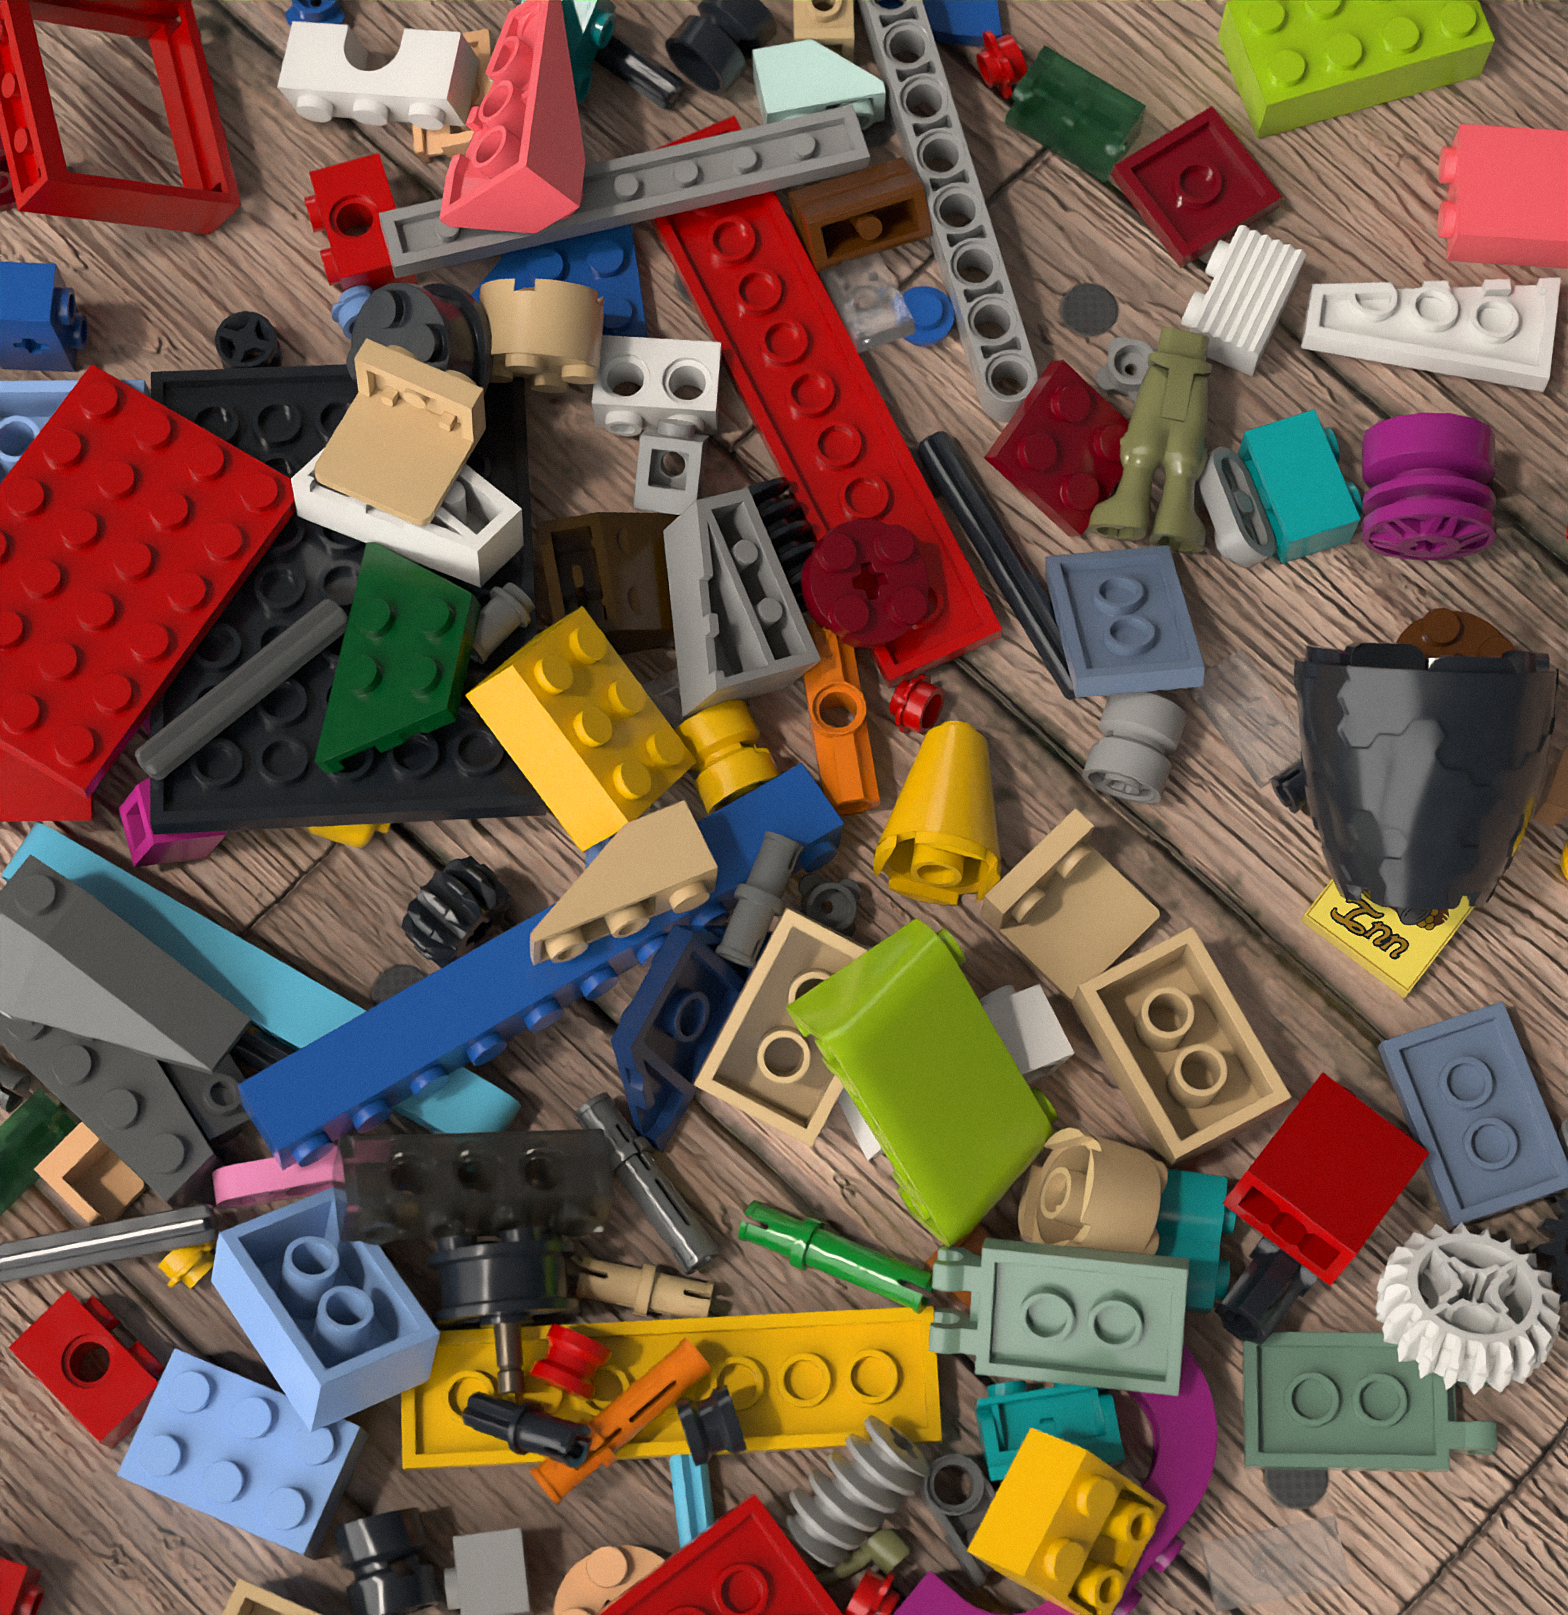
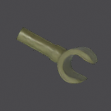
M882 1529L873 1534L861 1548L854 1551L837 1568L829 1567L815 1576L823 1588L827 1589L861 1570L871 1560L885 1575H888L889 1571H892L911 1553L912 1549L896 1530Z

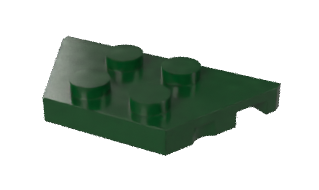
M376 542L366 543L317 748L315 763L324 773H335L345 769L342 760L372 746H375L382 753L405 743L409 737L416 733H429L456 721L481 605L469 591Z

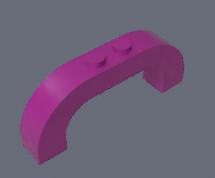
M1184 1344L1178 1396L1123 1390L1143 1411L1152 1434V1461L1148 1474L1140 1488L1163 1503L1165 1508L1155 1526L1152 1537L1147 1542L1124 1588L1121 1599L1116 1604L1111 1615H1129L1143 1597L1134 1586L1151 1566L1161 1574L1183 1548L1186 1542L1177 1533L1197 1508L1212 1475L1217 1449V1419L1214 1402L1201 1368ZM929 1571L893 1615L1001 1614H993L974 1607L962 1599L934 1573ZM1047 1600L1035 1609L1013 1615L1074 1614Z

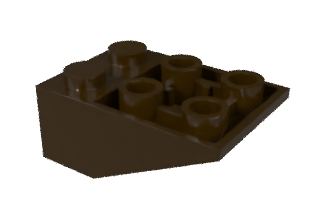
M595 512L536 523L554 624L583 606L618 655L675 645L663 530L680 515L667 513Z

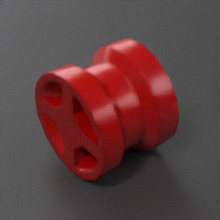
M552 1324L546 1336L549 1343L548 1350L544 1358L534 1362L529 1374L563 1393L590 1402L596 1390L593 1383L594 1376L598 1368L608 1364L613 1352L606 1346L580 1333Z

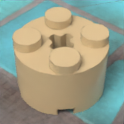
M515 278L493 280L481 285L479 305L488 320L492 334L491 355H494L490 379L491 383H509L513 381V377H522L531 380L530 388L532 390L545 393L567 392L568 383H597L598 374L600 373L604 318V297L598 298V291L587 286L550 279H535V287L522 288L518 291H514Z
M1065 1128L1052 1135L1044 1145L1045 1148L1051 1149L1052 1152L1046 1159L1043 1167L1032 1164L1023 1183L1018 1209V1226L1021 1236L1031 1239L1032 1243L1155 1255L1159 1244V1234L1155 1225L1160 1208L1161 1194L1165 1189L1168 1179L1166 1165L1163 1162L1154 1160L1145 1151L1079 1129Z

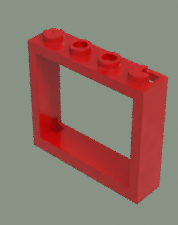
M0 0V133L18 211L211 235L241 206L237 189L239 185L234 177L227 148L226 131L221 124L214 95V82L209 74L201 42V29H198L191 0ZM33 20L149 39L184 187L67 171Z

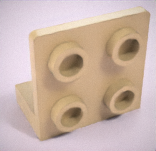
M1077 808L1060 822L984 896L980 914L985 921L1070 1002L1073 1001L1078 985L1107 971L1158 921L1160 911L1089 844L1094 825Z

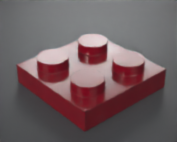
M1213 106L1115 164L1111 176L1180 268L1215 248L1219 240L1225 242L1233 237L1238 226L1246 225L1249 227L1280 207L1282 200L1281 194Z
M1064 360L1051 361L984 459L1069 537L1082 536L1089 525L1090 516L1095 505L1108 498L1122 477L1124 467L1120 459V439L1127 432L1129 422Z

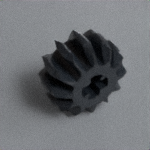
M472 856L451 860L442 871H435L432 879L426 885L420 887L417 897L408 903V913L403 917L401 928L406 932L405 935L421 955L427 960H433L443 968L480 947L487 938L492 937L493 930L504 920L505 911L510 905L511 896L508 893V888L498 879L499 876L484 863L480 864Z

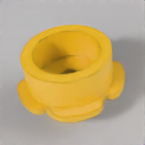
M217 1240L208 1244L172 1250L157 1266L171 1279L167 1286L173 1288L182 1281L191 1289L214 1266L215 1256L210 1251L217 1244Z

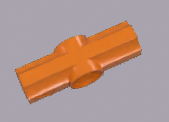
M812 621L807 625V628L821 661L802 676L809 712V732L814 742L821 790L839 816L862 814L867 810L879 807L880 798L866 722V701L861 692L854 647L838 641L842 637L834 634L827 626L821 628L816 621ZM841 707L848 710L854 716V720L847 726L837 728L827 725L821 719V715L830 708Z

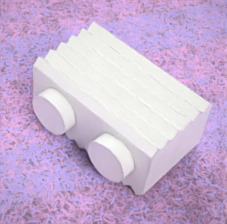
M1246 225L1238 226L1230 244L1219 240L1205 271V274L1214 277L1207 294L1195 290L1181 321V325L1190 328L1189 332L1202 334L1210 338L1206 357L1253 376L1298 280L1306 253L1302 249H1294L1291 244L1284 245L1280 240H1272L1269 235H1261L1257 230H1249Z

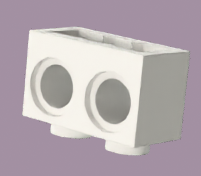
M602 335L600 373L598 374L597 383L593 384L592 394L595 428H605L607 432L614 435L634 436L640 434L642 430L645 431L647 428L657 429L659 419H677L695 423L694 434L717 435L722 377L721 342ZM623 382H633L642 387L636 394L631 396H619L612 392L616 385ZM687 385L695 386L703 391L699 397L692 400H682L673 395L678 388Z

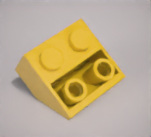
M1030 1427L967 1552L1010 1580L1074 1615H1111L1122 1597L1124 1588L1147 1542L1154 1533L1155 1526L1165 1505L1088 1450Z

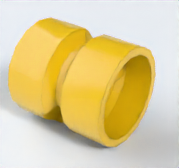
M730 700L704 709L685 720L674 730L697 761L688 770L699 772L698 777L694 781V786L708 815L713 814L781 775L769 749L756 747L755 744L760 738V731L746 703L742 700Z

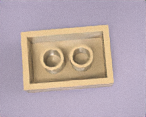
M786 905L755 967L750 973L701 1066L694 1085L812 1147L844 1086L840 1079L828 1070L821 1059L824 1055L815 1043L817 1038L812 1034L804 1037L785 1007L870 949Z
M1193 926L1078 985L1072 1005L1157 1156L1166 1165L1167 1169H1175L1281 1113L1292 1098Z

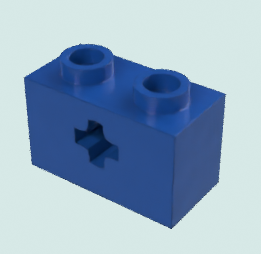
M0 262L1 368L7 370L75 372L77 350L84 351L87 346L88 322L86 315L79 313L76 307L74 289L66 286L56 264Z

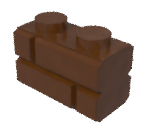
M903 157L788 193L797 236L817 272L841 265L843 260L849 259L851 262L932 236L931 221L922 181L911 170V167Z

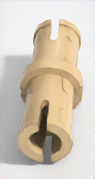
M584 1255L575 1298H587L634 1308L633 1315L645 1318L647 1311L683 1319L705 1318L708 1315L714 1282H702L655 1272L657 1265L643 1263V1268L640 1269L592 1259L591 1256Z

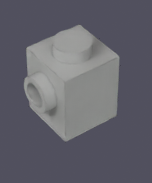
M522 1528L453 1537L456 1567L444 1569L445 1591L449 1610L460 1609V1615H535L526 1532Z

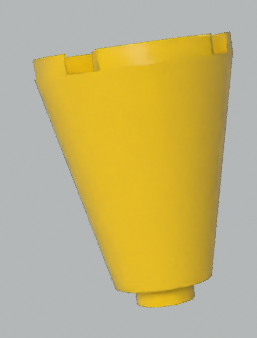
M947 721L926 733L875 848L873 872L878 877L882 870L889 876L888 888L897 894L919 902L958 905L959 894L977 892L976 902L984 900V896L1000 881L1002 862L988 742L982 734L966 722Z

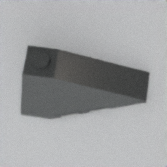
M31 854L0 891V1012L11 1020L33 1025L36 1022L69 1031L73 1037L93 1042V1039H98L135 1050L136 1054L212 1075L252 1024L250 1017L100 901Z

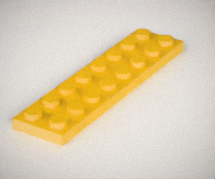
M926 1306L920 1314L914 1312L911 1308L900 1307L560 1325L606 1346L613 1352L608 1364L598 1368L594 1376L593 1383L596 1390L590 1402L563 1393L530 1376L529 1372L534 1362L544 1358L548 1350L549 1343L546 1336L551 1325L521 1327L524 1361L521 1369L524 1370L526 1392L499 1394L497 1373L500 1369L496 1364L494 1328L439 1331L440 1336L429 1380L401 1393L402 1469L405 1471L540 1464L547 1457L536 1453H528L526 1455L515 1454L509 1449L508 1442L466 1426L462 1420V1412L467 1407L468 1397L475 1392L481 1391L518 1405L527 1401H534L540 1403L545 1412L556 1417L568 1419L576 1423L584 1418L589 1422L627 1390L632 1383L641 1378L676 1348L684 1338L699 1351L713 1372L708 1376L705 1375L676 1401L688 1397L697 1402L709 1398L714 1388L727 1385L747 1450L736 1454L847 1448L845 1439L852 1433L870 1443L873 1439L864 1424V1421L870 1415L900 1430L914 1445L941 1443L942 1431L937 1353L929 1351L930 1324L934 1322V1306ZM675 1402L614 1454L617 1459L667 1458L674 1455H691ZM723 1450L712 1455H725L733 1453L727 1450Z

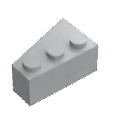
M749 488L696 500L663 530L683 717L696 714L726 701L746 700L785 689L821 661Z

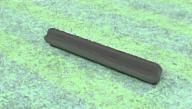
M331 599L320 602L136 750L135 756L142 770L155 781L162 780L346 631L348 617L342 608Z

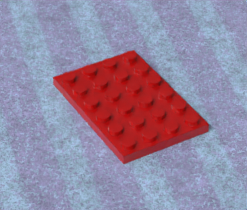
M91 364L0 483V748L88 799L295 513L296 505L291 479Z

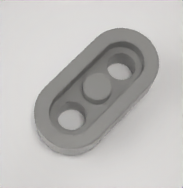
M1219 446L1207 453L1209 460L1205 464L1202 475L1195 482V492L1208 509L1216 530L1214 539L1219 552L1229 562H1236L1244 568H1251L1274 554V534L1245 464L1232 450Z

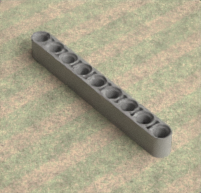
M857 0L879 75L884 83L885 94L905 160L923 184L932 227V236L929 238L946 294L954 308V320L980 404L984 412L993 420L1008 423L1037 382V368L923 1L899 0L903 3L901 7L888 10L877 4L882 0ZM909 51L918 55L920 59L913 63H902L893 57L900 52ZM917 105H928L933 107L937 113L931 117L921 118L915 116L909 110ZM942 158L951 162L954 168L947 172H936L928 168L926 164L933 159ZM950 213H961L970 218L972 222L964 227L955 228L946 224L942 219ZM976 267L986 272L989 277L980 283H971L961 278L959 273L966 268ZM993 322L1003 327L1006 334L998 339H988L981 336L976 328L983 323ZM1001 378H1012L1022 384L1024 389L1016 395L1007 396L999 393L993 384Z

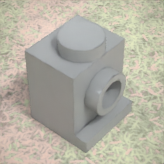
M659 419L657 429L647 428L640 435L633 509L681 515L696 500L703 499L702 489L708 436L694 434L695 423L677 419ZM669 452L680 454L685 461L684 471L680 473L668 471L663 462L665 454Z

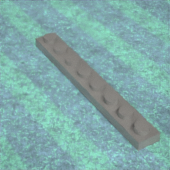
M852 104L586 165L582 187L583 198L580 208L569 218L558 220L536 234L448 227L439 220L442 199L379 213V218L395 278H400L856 172L868 168L870 155Z

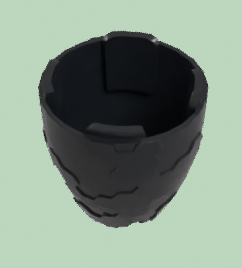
M1354 642L1347 645L1344 651L1341 649L1306 645L1305 657L1294 660V685L1297 691L1301 740V769L1306 782V798L1314 829L1318 830L1322 840L1321 849L1341 897L1352 901H1361V891H1370L1371 901L1377 905L1439 910L1455 909L1460 904L1461 896H1467V900H1469L1468 906H1483L1489 902L1501 877L1509 869L1534 810L1547 762L1556 720L1555 697L1559 684V669L1550 667L1549 654L1526 650H1510L1502 653V657L1443 655L1439 658H1425L1420 648L1408 643Z

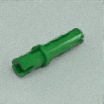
M753 1200L744 1213L752 1217L753 1220L766 1224L769 1227L765 1230L742 1220L738 1231L739 1240L751 1242L790 1258L789 1263L795 1268L806 1271L809 1266L828 1275L911 1308L919 1314L923 1312L930 1300L923 1294L906 1288L905 1285L910 1283L933 1292L932 1271L922 1270L852 1242L849 1239L825 1231L824 1223L808 1217L803 1222L765 1206L757 1200Z

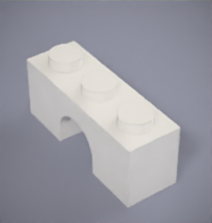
M292 21L277 88L301 117L316 122H327L331 120V117L354 118L363 124L371 126H383L387 121L410 122L426 130H439L443 128V125L466 126L480 60L461 32L404 29L401 46L396 57L381 69L365 71L369 53L349 25Z

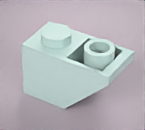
M813 39L753 50V81L763 125L852 104L861 130L868 128L874 122L884 121L886 92L883 81Z

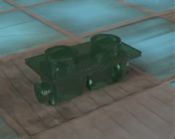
M40 1088L0 1125V1216L41 1177L34 1169L77 1127Z

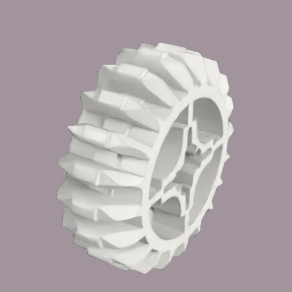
M1462 1221L1453 1229L1452 1234H1449L1437 1224L1433 1226L1431 1231L1427 1232L1426 1237L1413 1232L1410 1239L1405 1242L1404 1247H1396L1395 1252L1389 1256L1386 1269L1382 1271L1377 1285L1379 1293L1376 1304V1320L1384 1323L1382 1328L1384 1332L1383 1342L1399 1344L1397 1348L1399 1362L1416 1360L1420 1363L1418 1367L1420 1379L1432 1372L1442 1376L1446 1391L1457 1381L1466 1382L1473 1395L1483 1388L1485 1382L1501 1393L1510 1384L1511 1379L1523 1384L1526 1378L1532 1375L1534 1368L1539 1369L1541 1364L1547 1360L1552 1344L1556 1340L1560 1329L1558 1324L1560 1319L1558 1316L1560 1295L1551 1291L1552 1273L1536 1270V1253L1519 1255L1515 1252L1514 1237L1504 1243L1492 1239L1489 1226L1479 1235L1470 1234ZM1420 1291L1429 1299L1427 1304L1423 1300ZM1508 1312L1511 1314L1513 1320L1508 1316Z

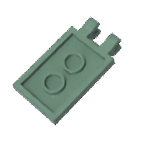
M985 1238L982 1256H978L962 1247L951 1246L948 1248L947 1246H939L938 1259L934 1260L932 1288L942 1291H971L970 1315L952 1308L935 1309L934 1322L930 1324L929 1351L940 1354L961 1353L976 1355L975 1374L1178 1396L1190 1259Z
M1273 1332L1261 1346L1249 1341L1242 1342L1244 1469L1448 1472L1450 1470L1449 1452L1470 1455H1492L1493 1450H1497L1496 1422L1492 1421L1457 1422L1455 1386L1468 1387L1466 1382L1457 1381L1446 1391L1443 1377L1432 1372L1420 1379L1418 1368L1420 1363L1416 1360L1399 1362L1397 1351L1399 1344L1383 1342L1384 1333ZM1485 1382L1483 1388L1490 1387V1385L1487 1382Z

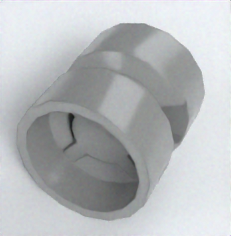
M1146 691L1109 695L1098 726L1105 737H1101L1099 743L1092 745L1082 777L1095 789L1125 801L1144 804L1160 802L1172 766L1165 755L1176 752L1187 714L1174 702Z

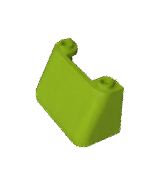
M916 918L785 1008L804 1037L812 1034L817 1038L815 1043L824 1055L821 1059L828 1070L840 1079L895 1170L892 1176L900 1186L896 1191L911 1216L949 1248L973 1231L1043 1151L1045 1143L1054 1135L1051 1123L1057 1120L1058 1116L1047 1097L1039 1088L1035 1086L1030 1089L959 966L966 962V958L956 940L945 928L935 933L928 925Z

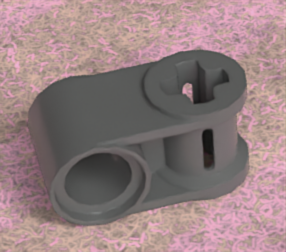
M947 1454L937 1458L929 1465L931 1477L922 1476L920 1496L945 1535V1541L959 1565L975 1587L979 1589L987 1584L986 1575L995 1569L967 1552L996 1493L979 1466L972 1459L961 1454ZM944 1467L957 1468L968 1479L969 1493L960 1505H948L936 1496L934 1478L936 1473Z

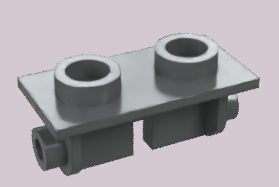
M230 1054L226 1056L213 1075L158 1060L208 1142L217 1139L219 1144H224L232 1140L242 1132L240 1126L251 1120L242 1105L238 1084L246 1079Z

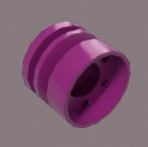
M1417 413L1396 416L1378 422L1366 430L1362 440V480L1370 490L1365 492L1362 501V512L1366 515L1362 524V541L1370 550L1384 556L1430 561L1467 556L1480 552L1492 545L1496 537V519L1492 515L1496 507V496L1487 485L1492 483L1496 473L1495 434L1490 426L1475 418L1452 413Z

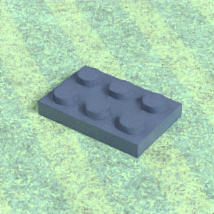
M1169 545L1046 556L1045 578L1076 698L1203 686L1205 666Z
M1503 1001L1384 1040L1378 1045L1379 1053L1413 1140L1430 1152L1423 1165L1449 1230L1456 1228L1461 1221L1466 1225L1568 1190V1161Z

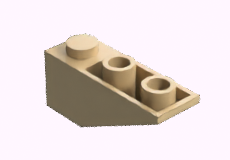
M685 800L622 826L530 933V958L534 965L549 959L553 963L566 962L582 954L588 948V943L610 934L614 938L627 937L643 929L649 923V918L671 909H673L674 913L688 912L708 900L710 893L715 892L718 867Z

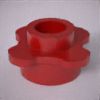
M990 30L982 33L984 48L976 55L980 74L990 88L998 85L1001 95L1005 99L1013 97L1011 85L1027 78V67L1017 42L1010 34L996 39Z
M868 1568L843 1615H890L901 1595L889 1588L896 1574L889 1571L885 1578Z

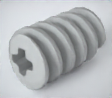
M870 1415L864 1421L865 1427L873 1439L870 1443L854 1433L845 1439L847 1448L854 1457L852 1461L835 1451L826 1458L828 1466L835 1475L833 1479L816 1469L808 1475L809 1483L816 1493L815 1497L800 1488H795L789 1494L791 1503L798 1512L795 1516L788 1515L786 1517L787 1526L793 1538L816 1560L829 1567L837 1568L847 1558V1550H856L865 1541L866 1531H875L884 1522V1513H894L903 1504V1495H913L922 1486V1476L931 1477V1468L920 1450L900 1430L886 1424L873 1415Z

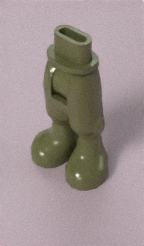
M1174 328L1161 329L1157 352L1149 353L1147 364L1149 368L1137 393L1128 430L1124 437L1120 439V459L1124 470L1119 487L1113 497L1095 505L1088 526V530L1117 540L1135 541L1142 539L1146 535L1149 522L1153 477L1158 466L1162 465L1165 470L1166 479L1160 505L1151 527L1149 541L1154 546L1169 545L1170 551L1181 553H1199L1204 551L1206 531L1194 509L1195 482L1202 475L1205 464L1209 460L1205 442L1209 399L1208 376L1211 375L1213 366L1206 362L1210 340L1208 336Z

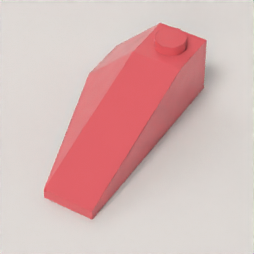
M526 0L508 12L485 72L493 80L491 89L484 97L481 105L471 108L465 124L474 131L465 156L462 154L453 156L446 173L439 220L448 227L536 234L558 220L569 218L580 208L583 198L582 187L586 159L561 0Z

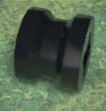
M250 311L233 313L224 319L217 328L214 341L224 369L282 366L283 355L275 329L269 320L261 314ZM255 350L261 352L260 355L256 354L248 358V360H244L247 354Z
M727 1385L714 1388L709 1398L697 1402L688 1397L675 1401L695 1467L708 1463L712 1454L723 1450L733 1454L747 1450Z

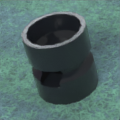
M702 0L697 5L700 16L689 15L665 41V50L670 60L697 87L712 95H722L745 70V59H753V50L764 48L777 33V24L773 15L761 0Z
M418 1507L366 1517L333 1530L341 1567L352 1571L354 1574L353 1581L346 1587L352 1615H408L441 1603L433 1565L422 1562L420 1554L428 1546Z

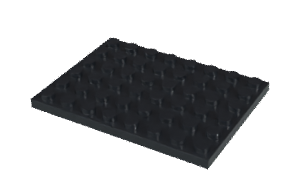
M347 364L151 372V398L290 479L326 447L359 392L356 381L348 373ZM513 377V381L509 383H489L484 395L486 429L465 463L522 508L524 546L482 587L414 562L472 593L480 603L481 609L491 600L490 591L495 586L503 588L508 582L519 587L535 605V610L529 615L531 623L526 628L518 626L488 656V660L484 664H480L479 661L476 662L470 658L456 721L429 733H416L409 737L405 743L382 753L375 746H372L342 759L345 769L335 773H324L315 763V757L344 640V632L162 780L155 781L150 777V825L153 835L546 815V803L465 696L537 635L524 378ZM296 510L150 712V738L323 600H333L342 608L349 619L366 543L298 517Z

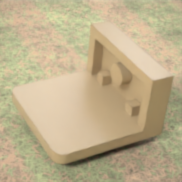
M366 338L354 358L359 392L315 463V476L319 483L416 526H425L435 517L486 429L483 388L478 387L468 376L454 370L441 371L419 361L410 351L400 346L389 345L386 347Z

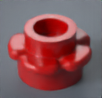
M925 674L915 677L911 681L903 680L895 689L889 707L890 714L895 716V724L899 727V731L908 733L912 730L925 735L932 729L943 707L944 690L931 684L930 677Z

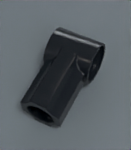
M1265 1236L1261 1238L1250 1253L1249 1257L1253 1260L1215 1310L1223 1322V1328L1242 1342L1249 1341L1259 1346L1273 1334L1287 1315L1288 1309L1298 1295L1303 1297L1318 1279L1315 1274Z

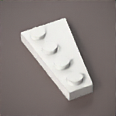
M1539 278L1537 285L1511 286L1510 279H1486L1480 287H1449L1448 281H1424L1421 288L1395 289L1391 282L1313 284L1308 298L1301 348L1544 392L1550 379L1561 278Z

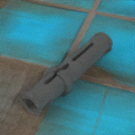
M603 1092L583 1104L573 1117L592 1139L606 1160L603 1164L604 1169L611 1178L618 1177L624 1187L627 1188L648 1221L675 1255L674 1257L681 1265L685 1274H693L710 1263L721 1249L714 1243L707 1231L703 1229L671 1181L667 1179L659 1168L657 1162L650 1154L653 1147L645 1136H637L607 1092Z

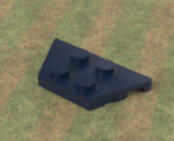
M674 925L663 946L655 953L647 975L631 1004L623 1011L619 1025L611 1038L637 1136H645L653 1149L661 1153L664 1152L698 1089L694 1085L695 1078L753 968L739 965L715 953L717 946H720L728 925ZM768 930L766 934V937L761 946L756 961L758 960L770 935L772 934V931Z

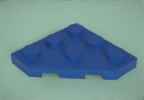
M631 224L507 252L471 294L479 304L481 285L499 279L515 278L514 291L535 287V279L575 283L598 291V298L604 297L602 335L648 338Z

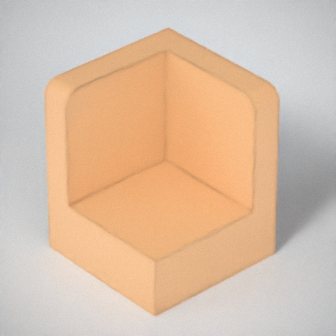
M83 1122L34 1169L90 1225L115 1221L146 1190V1183Z

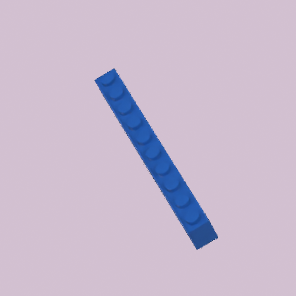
M803 763L798 764L696 823L718 867L715 892L710 893L708 900L699 907L684 913H674L673 909L649 918V923L632 935L614 938L610 934L588 943V948L582 954L566 962L553 963L549 959L534 965L530 958V933L555 905L553 904L238 1084L244 1109L282 1171L295 1163H298L300 1167H304L317 1162L333 1149V1141L354 1129L359 1133H363L377 1127L390 1117L393 1106L412 1095L416 1099H422L434 1094L448 1083L450 1073L469 1062H472L474 1066H478L492 1060L507 1047V1040L526 1029H529L531 1033H535L549 1027L564 1013L562 1008L585 996L587 1000H593L604 995L619 982V975L639 963L643 968L651 967L655 953L663 946L674 925H722L729 918V911L734 909L738 903V900L734 898V893L738 883L746 884L764 841L763 836L766 831L790 838L804 847L791 875L801 869H804L806 873H811L828 864L838 853L837 848L840 845L844 822Z

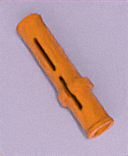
M686 1338L682 1339L676 1348L641 1378L632 1383L627 1390L591 1421L587 1422L582 1418L578 1422L587 1425L591 1429V1434L587 1437L592 1439L589 1453L580 1466L570 1468L550 1458H546L536 1468L533 1467L529 1471L535 1481L556 1505L561 1503V1499L602 1464L607 1469L618 1460L614 1454L654 1419L658 1418L705 1375L708 1376L713 1372L704 1357Z

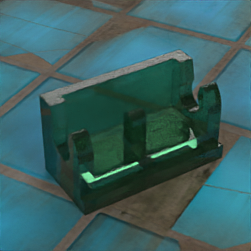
M1044 45L1011 96L1015 102L1006 114L1005 124L1103 183H1106L1112 175L1113 166L1122 161L1141 134L1146 105Z

